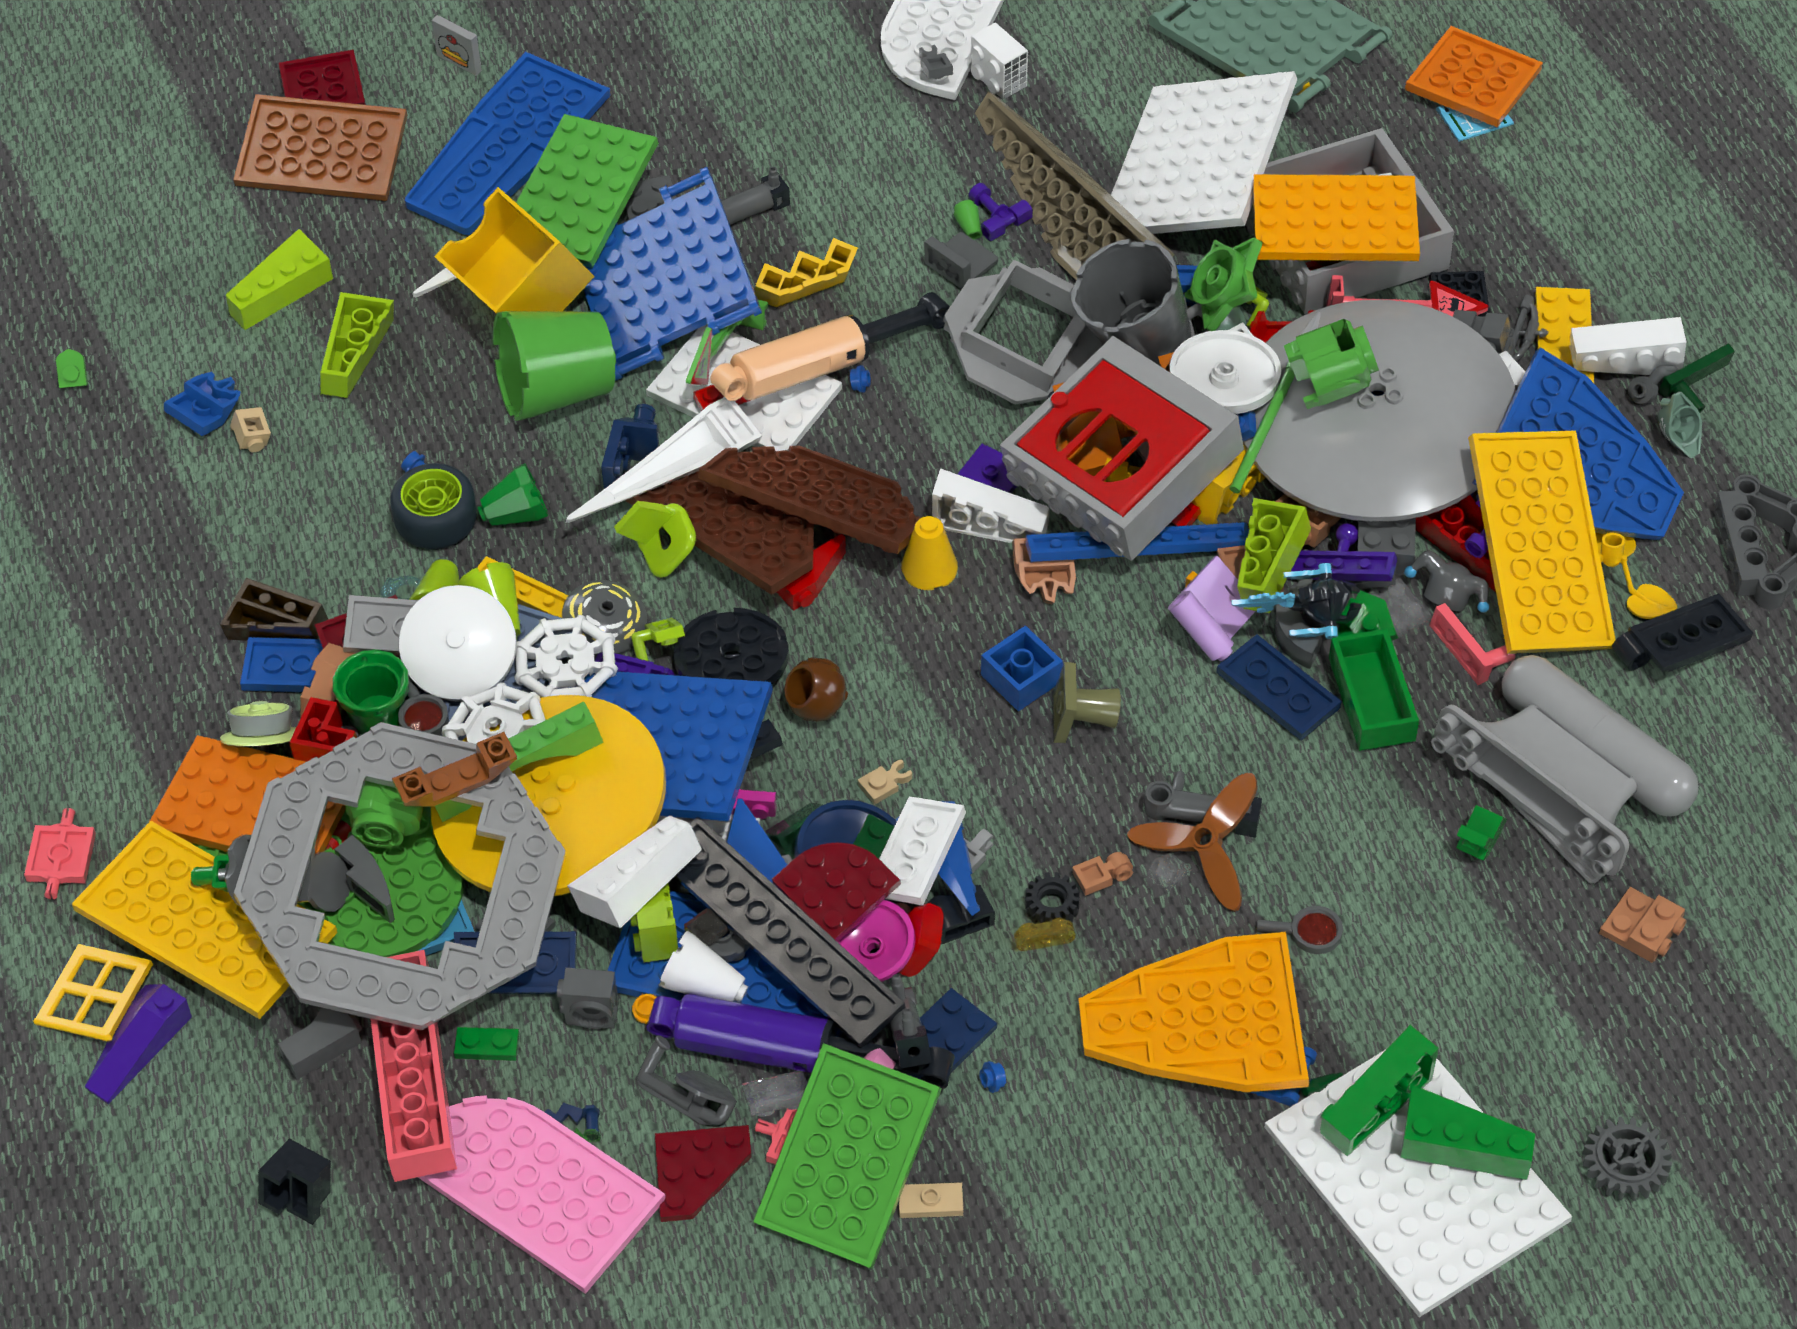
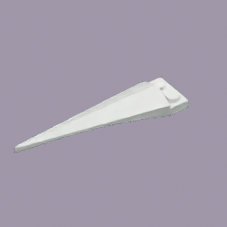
M723 397L708 405L633 468L571 513L565 523H570L695 473L725 448H737L738 452H741L759 442L762 435L735 401H729Z

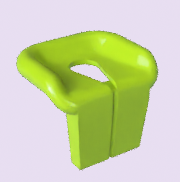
M637 501L614 526L616 533L637 541V545L642 551L653 575L660 578L670 575L691 553L696 542V532L687 511L675 503L663 505ZM661 527L671 537V543L665 550L661 546L659 535Z

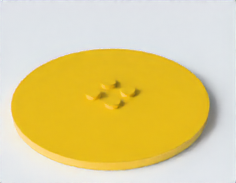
M579 695L547 696L541 698L540 705L547 720L581 702H585L595 720L604 743L577 756L549 757L531 762L512 771L527 791V795L534 806L541 812L557 841H560L565 849V858L555 896L570 893L567 885L655 826L666 794L665 766L660 750L649 730L630 712L615 704L593 697ZM530 710L522 714L524 720L533 719ZM498 724L496 727H490V731L498 730L500 728V724ZM467 736L462 741L468 742ZM472 805L470 809L442 822L435 806L431 807L433 832L448 863L464 879L481 889L491 892L505 841L476 835L482 807Z

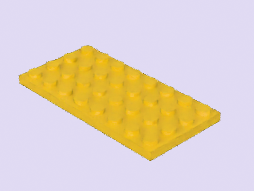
M1576 431L1472 433L1468 440L1507 654L1612 649L1616 639Z
M150 821L72 903L74 911L256 1018L261 1019L289 987L288 982L244 911L235 904L230 894L214 888L212 884L197 886L192 883L191 872L193 868L214 866L215 857ZM324 919L318 942L328 944L338 933L336 925Z

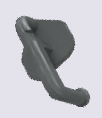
M657 1035L638 1072L637 1082L639 1086L699 1124L721 1125L726 1122L737 1103L726 1085L708 1074L697 1070L677 1073L675 1081L689 1090V1093L654 1072L665 1050L670 1049V1043L663 1036ZM708 1100L721 1103L717 1112L706 1106Z

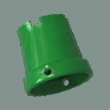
M377 649L360 651L347 657L337 667L332 681L334 695L342 709L345 710L350 725L358 730L359 735L367 733L371 727L380 722L399 726L398 713L400 707L406 701L409 691L408 670L402 660L390 652Z

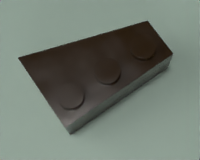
M246 578L220 626L227 640L248 641V637L319 639L315 624L328 620V617L321 603Z

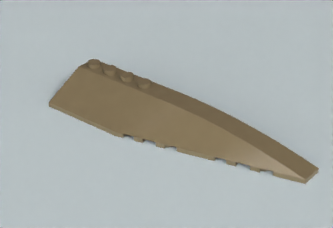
M988 91L975 114L985 133L989 136H994V143L992 145L995 151L1003 152L1006 159L1002 161V164L1006 170L1012 169L1014 174L1010 179L1021 199L1026 200L1033 209L1032 220L1035 225L1041 224L1045 232L1041 236L1045 243L1052 244L1053 249L1050 251L1052 257L1075 280H1077L1076 274L1092 254L1117 241L1130 239L1131 242H1145L1146 239L1162 245L1172 257L1175 255L1073 160L1008 105Z

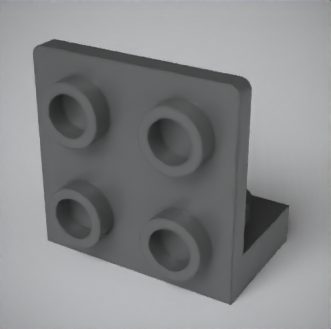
M959 232L946 243L938 241L933 236L924 242L925 264L961 289L968 279L981 277L998 263V256L963 232Z

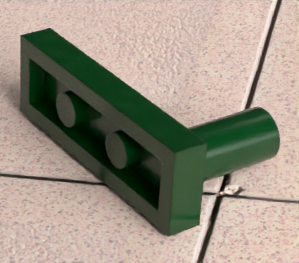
M1728 343L1664 378L1658 392L1664 398H1668L1677 392H1682L1701 413L1705 409V405L1689 386L1729 365L1735 350Z

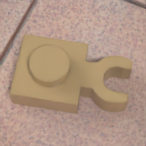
M898 760L892 764L891 769L888 771L881 766L857 780L858 786L875 805L898 792L897 783L904 784L912 779V771L909 770L903 774L898 773L899 770L904 768V762Z

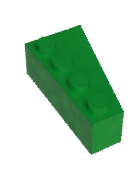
M1409 1025L1362 1076L1344 1092L1335 1104H1330L1326 1107L1320 1117L1322 1119L1320 1133L1346 1156H1349L1409 1101L1412 1084L1424 1088L1432 1081L1439 1048L1412 1025Z
M1412 1084L1400 1158L1528 1179L1533 1158L1535 1133Z

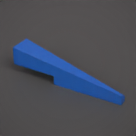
M941 801L956 804L954 801ZM961 823L938 874L971 916L980 911V907L976 902V887L971 878L973 873L967 843L963 838V823Z

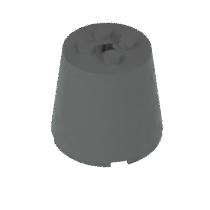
M1130 239L1117 241L1096 251L1078 270L1074 289L1072 288L1071 290L1072 303L1078 316L1103 345L1114 336L1161 366L1158 356L1175 352L1184 341L1191 338V327L1177 265L1172 255L1162 245L1146 239L1145 242H1131Z

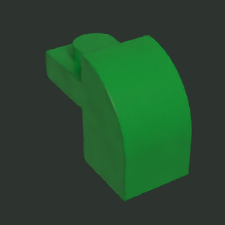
M1476 805L1467 825H1461L1457 836L1461 838L1456 848L1484 861L1498 840L1507 819Z

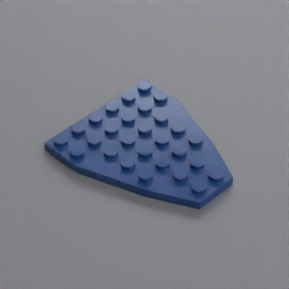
M1540 347L1535 352L1496 433L1576 431L1595 532L1601 534L1618 533L1625 537L1660 540L1664 537L1684 494L1683 490L1645 438L1586 375ZM1474 478L1472 483L1477 486L1476 479Z

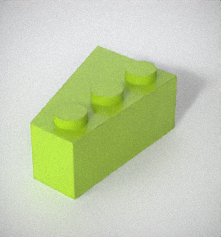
M667 883L630 919L631 926H638L639 933H634L633 939L635 952H642L643 963L670 959L672 953L678 949L676 923L673 916L669 884Z

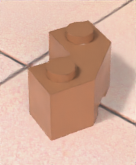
M331 643L319 653L311 670L316 671L310 688L304 686L301 695V716L310 697L338 702L333 692L332 678L337 667L347 657L356 653L344 652L343 647ZM338 702L341 718L343 721L346 717V712L344 709H342Z

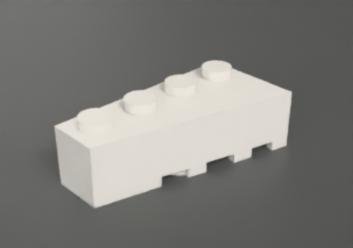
M1681 317L1571 328L1569 346L1574 368L1578 371L1651 375L1661 365L1676 366L1678 369L1683 368L1687 342Z
M669 815L567 886L580 912L621 928L682 870L702 848L690 823Z

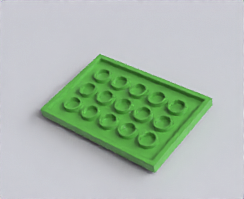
M564 114L516 203L558 239L584 266L593 268L659 144L657 137Z
M823 1043L754 1223L873 1269L942 1088Z

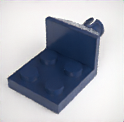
M638 404L635 406L633 418L625 417L613 421L601 466L604 489L620 478L624 471H629L631 460L641 461L660 446L658 425L653 420L656 413L652 406Z

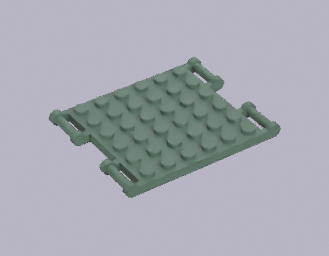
M1175 0L1163 10L1154 12L1148 18L1149 24L1154 29L1236 78L1294 71L1297 82L1287 109L1294 113L1300 111L1304 107V103L1318 92L1325 91L1330 87V79L1323 74L1344 57L1355 63H1361L1366 59V55L1382 42L1386 43L1393 36L1392 31L1387 26L1380 27L1335 0H1198L1197 2L1193 0ZM1179 9L1185 10L1170 22L1166 21L1167 18ZM1369 36H1373L1370 40H1368L1361 47H1359V45L1363 43ZM1309 82L1311 86L1297 96L1296 94L1303 90V86Z

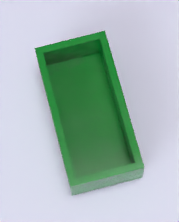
M1388 629L1331 638L1329 661L1359 751L1416 741L1419 718Z

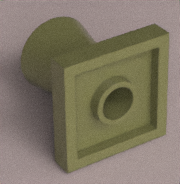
M1064 662L1052 695L1054 743H1066L1074 720L1100 724L1115 729L1119 719L1121 704L1119 688H1077L1076 663Z

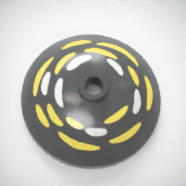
M594 580L578 586L568 595L562 609V618L564 619L583 615L586 617V620L604 632L612 633L615 637L614 653L624 654L633 648L632 634L645 630V624H647L646 609L638 595L625 585L609 580ZM602 607H609L611 610L607 611ZM583 632L582 635L586 637L588 642L592 643L596 641L594 638Z

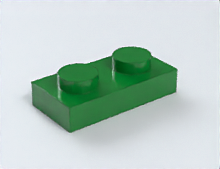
M457 1027L454 1057L455 1059L516 1061L520 1035L519 1029Z

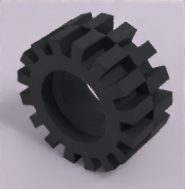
M1050 872L1044 873V879L1038 875L1035 877V882L1030 881L1025 893V909L1027 916H1032L1031 921L1034 924L1040 921V927L1044 929L1046 924H1050V929H1055V924H1059L1061 929L1065 927L1066 921L1069 924L1073 922L1074 917L1078 915L1080 902L1079 888L1076 889L1074 880L1069 883L1070 877L1067 875L1061 879L1060 873L1055 872V876L1050 877ZM1056 894L1063 898L1064 903L1059 907H1047L1041 903V899L1045 895Z

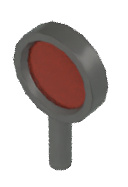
M408 675L409 691L407 695L409 699L400 707L398 713L400 727L440 736L443 726L449 723L447 706L442 699L434 695H420L416 684Z
M1308 906L1294 916L1293 922L1257 920V932H1286V934H1292V939L1296 945L1305 952L1326 954L1340 944L1343 925L1339 916L1329 908Z

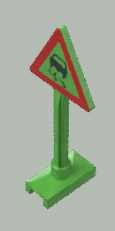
M758 300L762 314L757 316L751 315L721 329L720 333L714 335L713 338L712 328L706 327L687 375L686 383L708 385L711 358L719 351L734 328L739 324L763 330L767 323V320H765V310L768 307V302Z

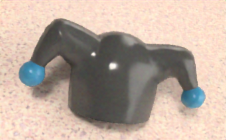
M1427 550L1420 554L1413 564L1407 566L1404 570L1406 577L1413 578L1416 576L1417 570L1426 567L1430 574V579L1424 596L1437 605L1446 603L1450 610L1462 612L1468 604L1471 595L1477 594L1479 598L1477 609L1482 613L1489 610V604L1487 603L1488 583L1482 578L1472 575L1461 564L1446 563L1436 553Z

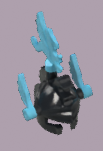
M1330 563L1319 564L1318 570L1283 573L1284 578H1290L1291 580L1311 579L1320 576V579L1311 584V586L1299 588V596H1295L1292 593L1284 595V592H1276V595L1263 593L1249 596L1248 599L1231 600L1232 606L1247 608L1261 606L1262 608L1257 609L1258 613L1271 611L1276 604H1280L1282 607H1287L1293 611H1305L1313 620L1325 625L1323 628L1289 630V636L1306 638L1325 634L1326 639L1338 637L1336 623L1347 624L1351 622L1362 608L1361 604L1353 602L1350 603L1347 615H1341L1348 602L1350 592L1360 593V589L1353 583L1333 579Z

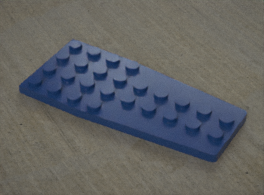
M525 52L480 100L405 197L406 208L463 235L472 234L483 219L484 202L497 187L511 197L529 180L563 115L567 114L589 120L611 96L610 88Z

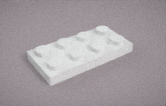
M909 796L879 858L901 881V885L885 899L924 905L966 814L964 805Z

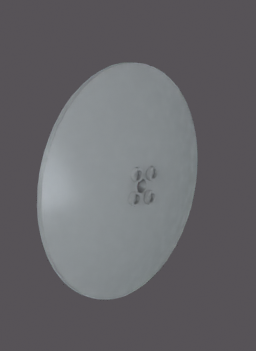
M1383 299L1359 300L1327 306L1308 313L1283 327L1266 342L1280 360L1282 379L1289 360L1284 345L1295 341L1296 336H1299L1316 313L1320 312L1318 328L1341 319L1350 321L1353 329L1363 325L1379 371L1370 374L1372 380L1368 387L1352 395L1310 409L1306 408L1303 398L1316 393L1312 380L1309 378L1297 381L1296 377H1294L1254 461L1259 471L1285 495L1307 507L1332 516L1376 522L1405 520L1428 515L1463 500L1477 490V486L1472 483L1475 473L1468 437L1472 433H1496L1516 390L1510 372L1501 356L1486 339L1467 324L1446 313L1415 303ZM1374 390H1381L1384 392V394L1381 396H1374L1371 392ZM1272 399L1263 406L1252 410L1256 414V430ZM1253 437L1243 442L1246 450H1248Z

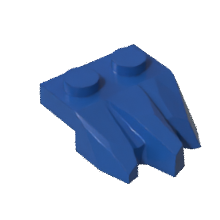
M211 371L186 381L182 393L164 402V411L199 435L204 436L225 423L238 401L241 391L234 390L235 382L232 377L215 381V375Z

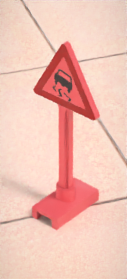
M1332 275L1326 307L1350 301L1380 300L1344 296L1343 276ZM1430 281L1429 283L1430 300H1396L1433 308L1452 317L1455 310L1475 311L1477 315L1488 311L1487 304L1435 281Z

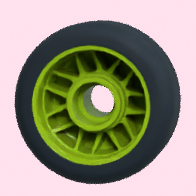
M439 463L414 467L397 480L391 492L390 504L395 527L407 542L416 547L441 549L452 546L464 539L475 524L477 507L472 484L455 467Z

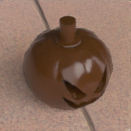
M810 657L807 660H802L791 670L785 683L787 703L792 712L805 721H825L830 719L842 707L848 697V692L846 691V681L839 667L831 660Z

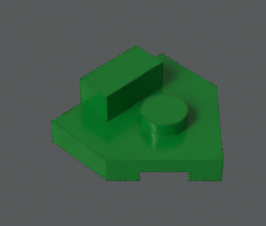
M1361 590L1356 599L1350 598L1341 615H1347L1350 603H1359L1362 608L1351 622L1339 624L1338 637L1388 629L1391 640L1398 639L1388 605L1384 599Z

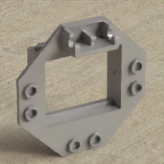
M1016 260L1012 261L1008 269L1003 267L1000 274L968 279L943 319V322H945L943 330L949 332L951 336L950 341L954 344L967 380L1015 405L1047 399L1049 393L1054 391L1052 386L1067 381L1103 346L1074 309L1071 290L1072 288L1074 289L1075 285L1040 267L1030 268ZM1010 285L1073 317L1043 366L978 334Z

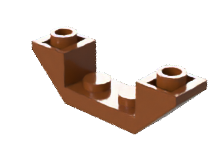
M501 732L476 743V753L425 775L421 767H418L392 778V781L404 806L434 807L490 783L517 760V755L505 732Z

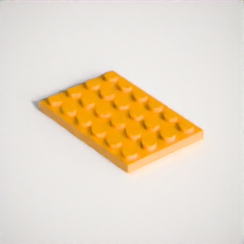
M1253 175L1255 238L1262 241V247L1257 260L1419 261L1420 245L1415 176Z

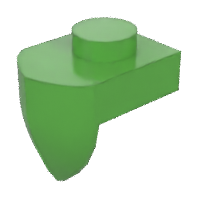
M71 349L60 353L56 358L59 388L88 386L85 357Z

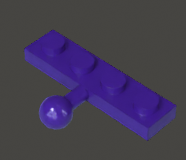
M1345 523L1336 530V539L1339 542L1337 551L1301 550L1291 572L1318 570L1319 564L1330 563L1332 578L1335 580L1392 582L1397 556L1395 552L1349 551L1350 545H1353L1358 539V530L1354 525ZM1320 576L1311 579L1318 580L1320 579Z

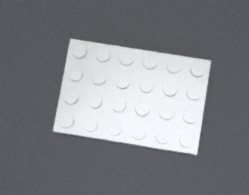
M708 325L702 326L696 330L646 389V394L694 418L701 410L694 400L693 392L713 385L710 378L717 366L723 363L730 364L734 354L759 346L760 344L732 332L719 351L710 360L708 385L686 383L687 375L704 331L708 327ZM823 375L738 405L762 435L760 441L752 446H774L775 451H788L789 446H796L841 391L842 382Z

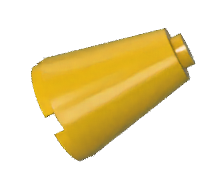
M933 516L922 517L916 522L901 564V569L907 582L921 590H934L936 587H944L950 584L958 570L957 560L944 526L938 518Z

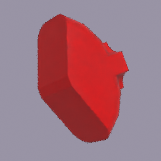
M931 903L916 906L907 913L915 930V947L908 963L898 972L908 977L917 975L940 948L944 914L939 906Z

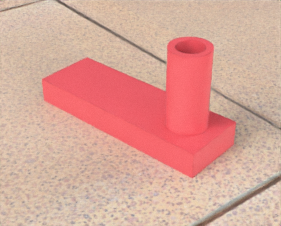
M1446 603L1436 606L1430 627L1477 685L1488 681L1492 668L1515 659V654H1507L1506 645L1485 652Z

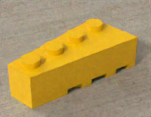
M1245 446L1244 450L1191 502L1200 508L1202 513L1197 519L1204 524H1217V518L1221 512L1229 513L1234 508L1233 504L1240 495L1246 497L1257 481L1261 482L1266 478L1256 465L1253 464L1240 493H1234L1230 490L1231 483L1247 452Z

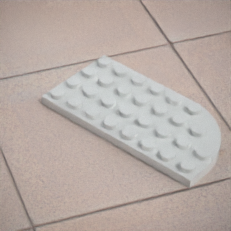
M894 0L881 30V50L887 66L901 81L919 91L956 100L971 69V36L993 24L1004 0ZM931 45H936L937 54L945 53L953 65V75L944 76L941 79H928L921 68L919 48L923 47L925 51H932Z

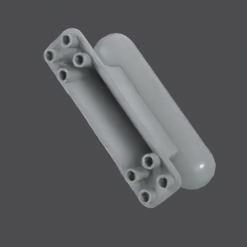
M1535 655L1523 656L1514 660L1503 674V696L1513 708L1519 711L1518 713L1496 722H1481L1472 718L1456 705H1448L1439 714L1434 738L1431 740L1432 747L1436 752H1447L1454 758L1457 768L1462 771L1469 769L1479 778H1483L1554 834L1561 837L1564 843L1568 845L1569 853L1577 859L1584 857L1591 863L1594 873L1601 877L1606 874L1610 876L1616 875L1624 864L1629 850V841L1626 835L1614 823L1618 812L1631 796L1651 812L1664 817H1672L1686 812L1698 795V776L1687 763L1547 659Z

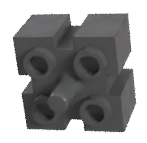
M1454 311V318L1478 332L1493 346L1498 354L1507 351L1513 358L1515 350L1512 337H1508L1511 331L1508 314L1487 313L1485 317H1479L1475 311Z

